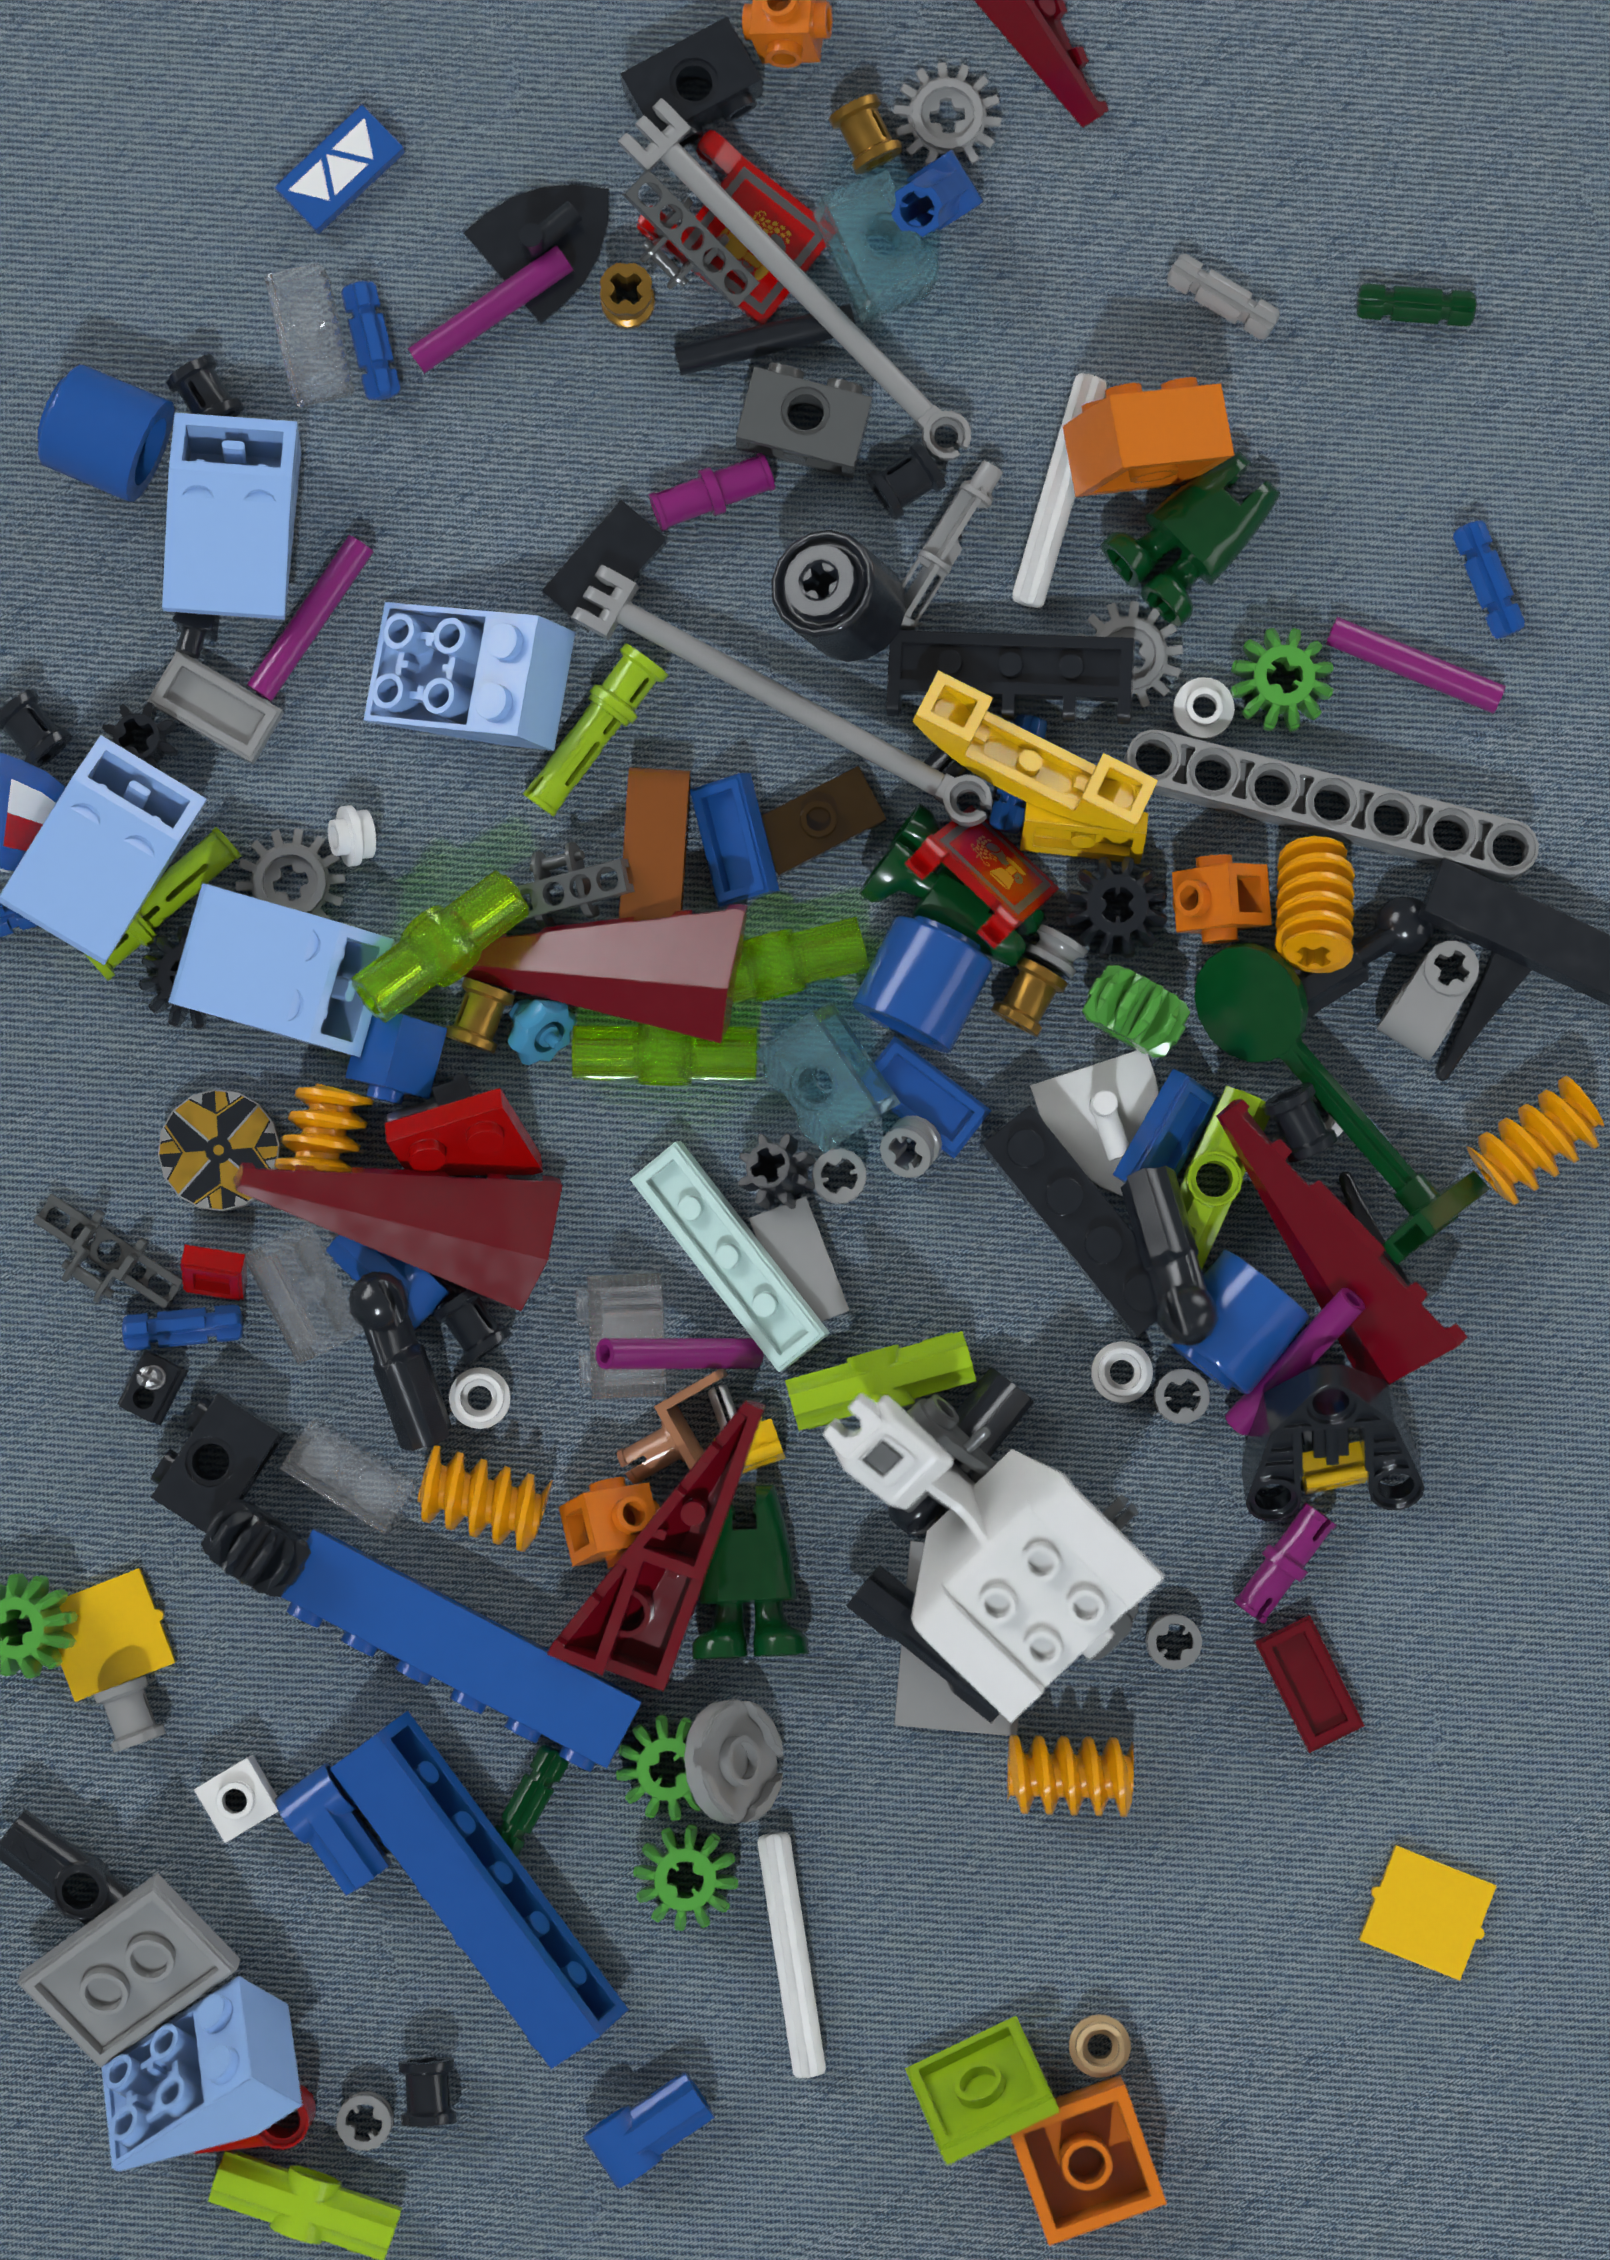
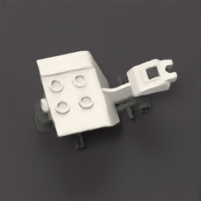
M860 1393L848 1408L860 1420L861 1428L854 1431L848 1430L836 1418L826 1427L822 1434L834 1448V1452L844 1471L885 1503L901 1508L905 1512H912L925 1498L930 1496L949 1509L926 1533L911 1620L918 1633L1010 1723L1044 1692V1689L1078 1656L1083 1654L1088 1660L1102 1659L1127 1637L1132 1629L1133 1619L1138 1613V1602L1165 1576L1120 1532L1133 1517L1138 1515V1510L1132 1502L1126 1507L1129 1500L1127 1497L1120 1494L1105 1511L1100 1513L1073 1486L1066 1475L1011 1449L996 1464L979 1447L990 1436V1429L987 1426H983L969 1438L956 1425L959 1422V1416L956 1411L938 1395H932L928 1400L920 1399L905 1412L889 1396H883L876 1404ZM950 1455L963 1463L960 1468L953 1462V1458ZM971 1469L975 1472L970 1477L966 1475Z

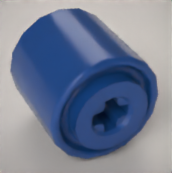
M79 364L59 381L42 413L37 437L40 463L45 467L123 500L135 502L150 484L167 447L175 410L173 402L89 366Z
M898 916L893 919L852 1005L869 1019L907 1039L937 1051L950 1053L993 968V964L980 951L981 947L962 933L926 917L916 916L915 918Z
M1223 1249L1203 1274L1207 1291L1218 1307V1322L1212 1335L1197 1345L1187 1346L1172 1342L1171 1346L1192 1365L1224 1389L1229 1391L1231 1387H1234L1243 1394H1250L1309 1321L1310 1316L1267 1277L1232 1252Z

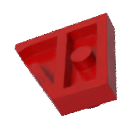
M501 1088L385 1123L387 1144L404 1170H417L421 1172L445 1171L449 1176L487 1175L488 1173L535 1175L543 1172L541 1153Z

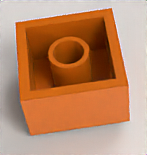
M1184 377L1167 381L1161 384V390L1142 391L1140 383H1127L1105 390L1106 397L1104 399L1081 406L1082 413L1062 426L1075 497L1184 485L1191 479L1203 475L1234 456L1222 385L1218 383L1198 386L1196 377Z
M1121 2075L1054 2098L1060 2112L1010 2135L1049 2246L1167 2204Z

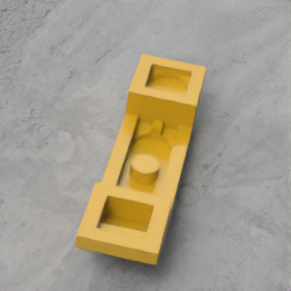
M938 670L912 722L941 750L977 776L1034 806L1082 823L1114 830L1134 831L1158 782L1157 779L1105 753L1102 754L1098 764L1095 765L987 711L993 697Z

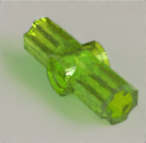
M494 870L445 908L441 905H435L420 913L404 929L400 942L352 977V986L360 996L362 1003L374 1017H378L386 1023L406 1007L413 1004L435 985L447 987L460 980L475 966L483 949L529 915V906L521 896L519 889L506 874L502 875L497 870Z
M857 917L795 933L793 929L779 930L743 941L742 956L736 971L732 1004L755 999V1002H764L786 997L807 990L808 984L827 979H836L839 976L859 973L861 970L869 969L870 966Z
M639 1022L638 1027L573 1026L572 1078L582 1079L583 1081L637 1080V1084L652 1086L692 1085V1080L756 1081L757 1028H747V1026L728 1027L720 1044Z

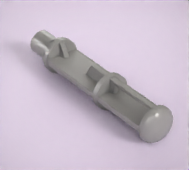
M983 460L972 479L961 483L949 507L923 549L918 553L917 559L902 581L901 585L904 589L919 563L923 565L905 595L906 613L900 628L901 630H914L919 619L946 575L950 573L951 567L962 551L957 539L976 508H989L993 502L991 492L1003 475V472L995 465ZM935 575H938L939 579L914 620L911 619V614Z

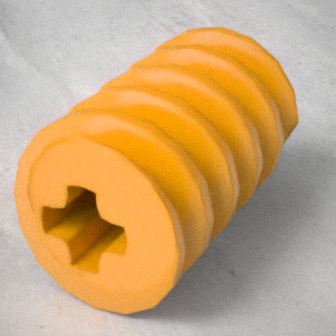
M1309 836L1287 843L1279 853L1277 863L1279 874L1277 879L1278 895L1276 908L1278 912L1275 925L1277 929L1275 947L1278 954L1291 964L1292 967L1312 973H1329L1344 968L1351 962L1354 951L1351 944L1354 928L1351 923L1354 917L1352 902L1355 890L1352 884L1355 870L1352 864L1346 860L1347 849L1344 844L1330 837Z
M1567 1075L1558 1080V1090L1561 1097L1547 1089L1538 1094L1541 1112L1526 1103L1518 1108L1521 1126L1506 1117L1498 1122L1501 1140L1493 1134L1485 1132L1478 1136L1481 1154L1467 1146L1471 1159L1496 1193L1514 1206L1519 1203L1514 1184L1520 1181L1533 1191L1539 1189L1534 1171L1538 1167L1553 1177L1560 1174L1555 1161V1155L1560 1153L1573 1163L1580 1160L1575 1147V1141L1580 1139L1593 1149L1600 1146L1594 1128L1598 1125L1605 1127L1604 1122L1588 1096Z
M316 1084L311 1087H298L294 1095L309 1106V1109L291 1111L287 1119L300 1128L302 1133L286 1134L281 1139V1143L294 1152L295 1157L277 1158L274 1166L281 1170H295V1165H311L317 1171L351 1172L352 1168L339 1158L340 1153L359 1152L361 1146L348 1137L346 1132L349 1129L366 1128L368 1123L353 1112L354 1106L373 1105L374 1100L322 1084Z
M435 1445L423 1475L417 1502L421 1503V1518L423 1522L431 1523L441 1509H443L446 1529L455 1530L466 1516L468 1517L469 1536L478 1538L485 1527L491 1524L493 1543L501 1545L511 1531H515L516 1550L525 1552L539 1531L553 1480L549 1482L541 1494L535 1493L534 1474L527 1473L518 1487L512 1486L511 1467L504 1465L495 1479L491 1480L488 1479L487 1460L481 1458L473 1470L468 1473L465 1472L464 1453L457 1451L447 1466L441 1464L440 1446Z
M1010 1735L1007 1759V1802L1010 1796H1015L1021 1814H1028L1034 1798L1040 1797L1046 1815H1053L1059 1798L1064 1797L1071 1816H1077L1084 1798H1090L1096 1816H1102L1108 1800L1115 1799L1120 1816L1127 1817L1133 1797V1742H1131L1127 1755L1124 1756L1118 1739L1110 1737L1106 1742L1102 1755H1099L1093 1738L1085 1737L1082 1740L1078 1753L1074 1754L1068 1737L1060 1736L1051 1754L1048 1751L1043 1736L1036 1735L1033 1738L1028 1753H1024L1018 1735Z

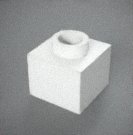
M254 1755L247 1757L194 1789L225 1843L278 1812L275 1804L277 1795ZM230 1789H239L246 1795L247 1804L243 1811L235 1812L227 1807L225 1797Z

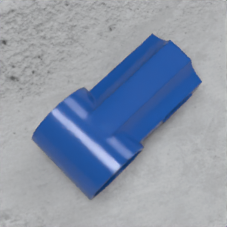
M950 150L906 179L908 184L895 192L896 203L891 215L902 232L912 231L924 237L931 231L943 229L983 203L984 200L953 150Z
M339 1234L326 1249L333 1257L332 1259L353 1280L358 1281L363 1275L374 1271L389 1272L400 1279L408 1290V1314L414 1331L451 1294L433 1274Z
M325 1763L276 1797L275 1804L282 1819L292 1833L302 1843H309L347 1896L391 1865V1861L355 1811L357 1805L347 1796L342 1785L330 1770L332 1766Z
M685 2071L652 2092L650 2096L632 2108L626 2105L610 2114L588 2130L582 2137L615 2187L619 2189L650 2170L663 2158L662 2153L714 2119L715 2115L698 2086Z

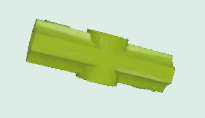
M1228 1085L1224 1087L1194 1157L1184 1172L1183 1181L1180 1186L1199 1252L1197 1258L1201 1271L1233 1199L1241 1189L1246 1172L1217 1115L1233 1100L1243 1099L1250 1106L1247 1111L1263 1132L1270 1119V1116L1265 1115L1262 1105L1266 1103L1265 1101ZM1216 1164L1227 1173L1228 1188L1222 1196H1206L1198 1188L1196 1176L1202 1165Z
M963 1331L922 1340L920 1343L900 1348L899 1344L849 1357L846 1358L847 1363L791 1378L785 1380L797 1427L800 1431L830 1424L835 1418L839 1420L853 1416L854 1414L848 1407L860 1393L876 1404L883 1396H889L900 1407L914 1404V1398L975 1382L976 1377Z
M226 2150L224 2152L208 2199L210 2203L269 2222V2227L272 2230L291 2239L310 2244H321L322 2241L345 2248L348 2251L378 2260H385L402 2211L400 2206L341 2187V2181L318 2170L298 2165H290L289 2168H285L238 2150Z

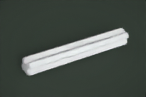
M1079 373L1075 377L1012 593L1013 601L1023 606L1041 608L1044 605L1075 499L1062 426L1082 413L1081 406L1104 399L1107 386L1106 381L1091 374Z
M787 1832L769 1833L760 1836L757 1844L792 2071L796 2078L816 2077L825 2073L826 2065L791 1839Z

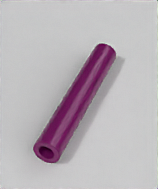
M556 245L407 349L425 374L571 273L573 268Z
M348 535L246 684L249 688L268 701H273L374 553L372 549L355 537Z
M1338 616L1325 645L1492 714L1495 713L1506 686Z
M1342 1288L1285 1349L1250 1394H1243L1225 1414V1419L1236 1432L1241 1435H1248L1264 1392L1310 1369L1365 1310V1305L1360 1297L1350 1289Z
M603 1338L598 1342L595 1353L597 1364L602 1369H756L761 1365L764 1356L763 1351L752 1338Z

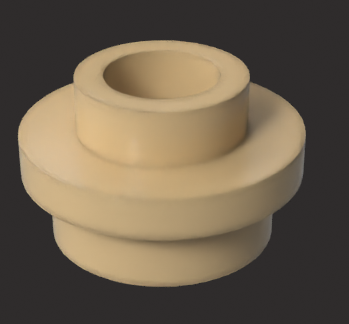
M1103 2014L1088 2016L1078 2022L1071 2032L1069 2053L1072 2061L1080 2071L1089 2076L1103 2078L1114 2075L1124 2067L1130 2056L1131 2042L1128 2032L1117 2019ZM1096 2034L1106 2035L1111 2040L1110 2050L1103 2056H1095L1088 2051V2042Z

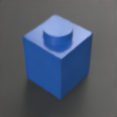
M374 1009L361 1056L351 1055L345 1078L369 1085L366 1096L380 1101L402 1105L404 1095L429 1099L448 1028L404 1014Z

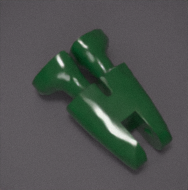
M1240 451L1235 452L1233 457L1203 475L1191 479L1145 515V520L1152 530L1143 537L1135 539L1129 534L1114 532L1101 543V550L1111 566L1133 588L1137 587L1150 574L1156 564L1170 550L1174 551L1177 547L1182 550L1179 559L1164 572L1153 577L1141 590L1142 599L1151 609L1155 607L1162 618L1177 627L1182 626L1192 616L1193 603L1188 593L1194 582L1200 578L1209 585H1212L1248 544L1280 496V492L1268 480L1254 492L1248 494L1241 505L1226 491L1235 485L1237 479L1251 464Z
M919 803L901 825L887 848L888 851L870 873L858 894L870 902H881L898 891L911 894L920 899L912 913L914 917L922 916L944 924L976 942L981 947L980 951L986 956L1005 965L1015 966L1026 949L1025 941L1020 935L1032 936L1036 934L1045 918L1044 913L1038 908L999 946L993 949L976 933L994 914V911L944 863L936 867L938 868L936 874L932 871L924 880L918 878L904 864L922 846V843L929 835H934L939 831L932 811Z
M755 1485L756 1502L753 1514L754 1519H757V1529L733 1530L735 1510L733 1504L731 1505L700 1593V1603L715 1604L713 1624L708 1631L699 1635L692 1643V1659L748 1657L743 1618L744 1602H753L755 1607L754 1657L809 1654L808 1638L801 1631L789 1626L783 1611L782 1601L797 1599L788 1534L774 1485Z

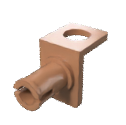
M719 1369L654 1406L662 1420V1427L625 1449L622 1448L617 1451L616 1454L621 1467L630 1464L642 1456L646 1457L645 1462L625 1473L634 1485L641 1484L646 1478L680 1459L691 1469L702 1456L704 1451L677 1404L728 1376L725 1369Z

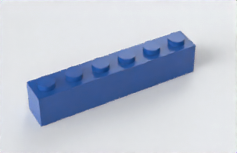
M320 1528L312 1530L306 1541L311 1551L304 1565L306 1568L296 1583L290 1586L281 1596L291 1602L286 1612L316 1628L320 1627L323 1619L345 1630L341 1638L342 1642L371 1657H374L378 1648L400 1659L395 1668L397 1671L421 1684L428 1686L432 1677L454 1688L450 1695L452 1700L474 1712L483 1714L486 1706L493 1708L508 1716L504 1727L529 1741L537 1743L541 1734L563 1745L559 1756L584 1770L592 1772L596 1763L606 1769L608 1768L643 1701L641 1697L589 1670L547 1655L548 1648Z
M408 1710L330 1768L347 1796L354 1801L379 1835L383 1845L391 1851L416 1885L420 1895L430 1904L453 1935L456 1944L467 1954L489 1984L493 1994L503 2003L527 2036L529 2043L539 2052L551 2069L600 2037L629 2010Z

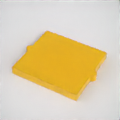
M141 1568L69 1595L66 1601L59 1607L62 1613L72 1611L79 1615L76 1622L64 1625L63 1631L75 1638L74 1646L67 1649L58 1648L63 1661L61 1667L75 1702L177 1662L161 1622L165 1617V1613L162 1609H156Z
M1395 1845L1380 1885L1374 1886L1371 1889V1895L1374 1897L1358 1940L1460 1981L1476 1939H1482L1485 1935L1481 1926L1497 1885Z

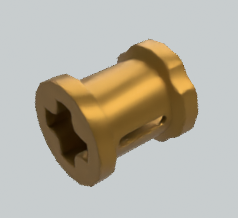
M868 94L857 98L836 110L829 117L832 127L834 129L840 128L855 158L852 162V167L856 174H863L874 170L902 153L903 147L898 139L892 140L877 110L881 102L876 94Z
M615 263L606 269L600 279V299L603 313L608 321L624 329L637 328L646 323L653 314L655 306L652 279L647 271L636 263ZM621 286L625 291L629 292L637 287L638 302L633 305L625 299L617 304L615 290Z
M1021 957L1016 965L1020 972L1003 1001H995L991 1011L1018 1029L1038 1037L1042 1030L1039 1024L1040 1019L1055 993L1064 992L1068 983L1038 963Z
M464 977L461 987L466 992L454 1024L446 1026L448 1028L446 1037L494 1054L497 1044L493 1041L505 1006L512 1005L515 996L496 987Z

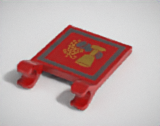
M707 131L699 140L696 150L697 156L707 165L726 176L720 186L806 273L838 231L743 157L716 131ZM704 205L695 217L716 239L725 233L730 239L725 248L760 282L740 303L738 308L759 325L766 324L790 292ZM661 211L660 220L662 221L667 215ZM641 214L638 219L637 229L639 233L653 243L658 238L653 231L655 227ZM691 226L683 231L681 241L685 248L694 251L702 245L703 236L699 229ZM670 240L661 247L682 264L688 260ZM716 255L707 267L711 272H718L723 267L724 262ZM732 270L726 274L724 285L733 294L740 293L744 289L745 283ZM699 272L695 273L703 281H705L712 288H714Z
M971 805L963 812L972 813L977 809ZM987 819L971 827L960 826L953 821L949 822L934 835H929L922 843V846L904 863L921 880H924L939 864L944 863L994 911V914L976 933L993 949L999 946L1021 923L1049 900L1059 889L1052 880L1000 831L993 829Z

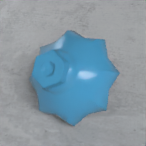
M525 999L518 1001L509 1013L514 1026L510 1032L508 1044L511 1049L517 1052L522 1064L531 1065L538 1061L550 1062L559 1050L570 1044L571 1031L577 1022L576 1015L568 1010L566 1003L551 999L533 1001Z

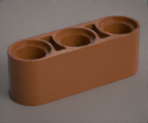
M629 767L623 859H628L627 876L629 884H633L635 892L620 896L619 918L634 917L635 921L671 917L674 912L683 911L691 771Z

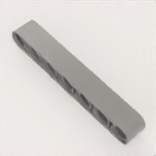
M1150 729L1139 733L1131 741L1123 763L1142 772L1136 762V753L1141 748L1155 746L1166 754L1168 769L1159 775H1149L1158 780L1152 792L1153 794L1322 837H1330L1338 841L1432 865H1437L1443 858H1446L1495 881H1510L1519 877L1534 864L1538 856L1539 843L1536 834L1528 825L1520 821L1163 730ZM1205 761H1214L1220 764L1227 774L1226 786L1216 791L1203 788L1197 782L1195 776L1196 766ZM1264 776H1273L1279 779L1284 784L1286 790L1285 801L1276 806L1262 803L1255 793L1256 780ZM1323 791H1332L1338 794L1345 805L1343 818L1329 821L1320 817L1314 807L1316 794ZM1391 806L1397 809L1404 820L1402 833L1396 836H1387L1381 833L1373 821L1376 808ZM1450 821L1458 826L1463 835V843L1460 849L1446 851L1436 844L1433 837V828L1436 823ZM1509 836L1517 841L1522 851V857L1518 865L1506 866L1495 858L1492 850L1496 837Z

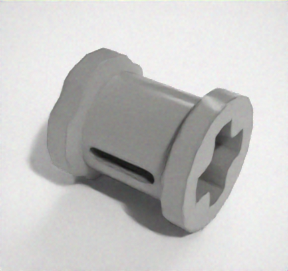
M146 1675L93 1694L95 1702L104 1705L115 1736V1740L111 1743L114 1753L166 1734L164 1725L156 1724L144 1690L149 1684Z

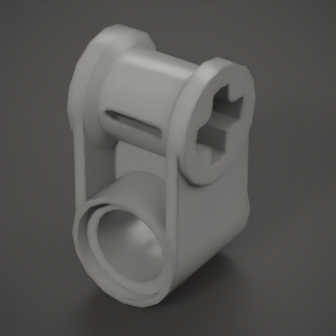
M1444 941L1431 948L1422 957L1408 982L1402 985L1376 1029L1429 1061L1449 1032L1457 1017V1011L1477 980L1479 961L1475 952L1466 944L1458 941ZM1451 955H1454L1460 960L1456 969L1464 976L1462 981L1453 979L1444 985L1438 980L1441 970L1438 966L1434 965L1436 959L1444 961Z

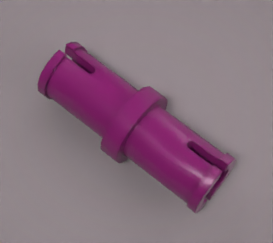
M761 452L754 457L714 472L710 467L698 471V478L657 493H650L648 497L659 528L664 531L668 527L711 512L713 516L726 513L727 505L768 490H775V482L769 464Z
M1307 1502L1302 1505L1303 1508L1276 1545H1267L1262 1552L1266 1557L1240 1594L1233 1599L1235 1604L1252 1617H1256L1263 1624L1266 1623L1267 1617L1295 1579L1299 1582L1304 1579L1308 1573L1304 1567L1331 1530H1334L1337 1526Z

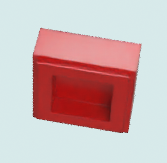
M184 1245L180 1265L183 1290L185 1292L238 1301L240 1299L244 1300L248 1282L246 1254Z

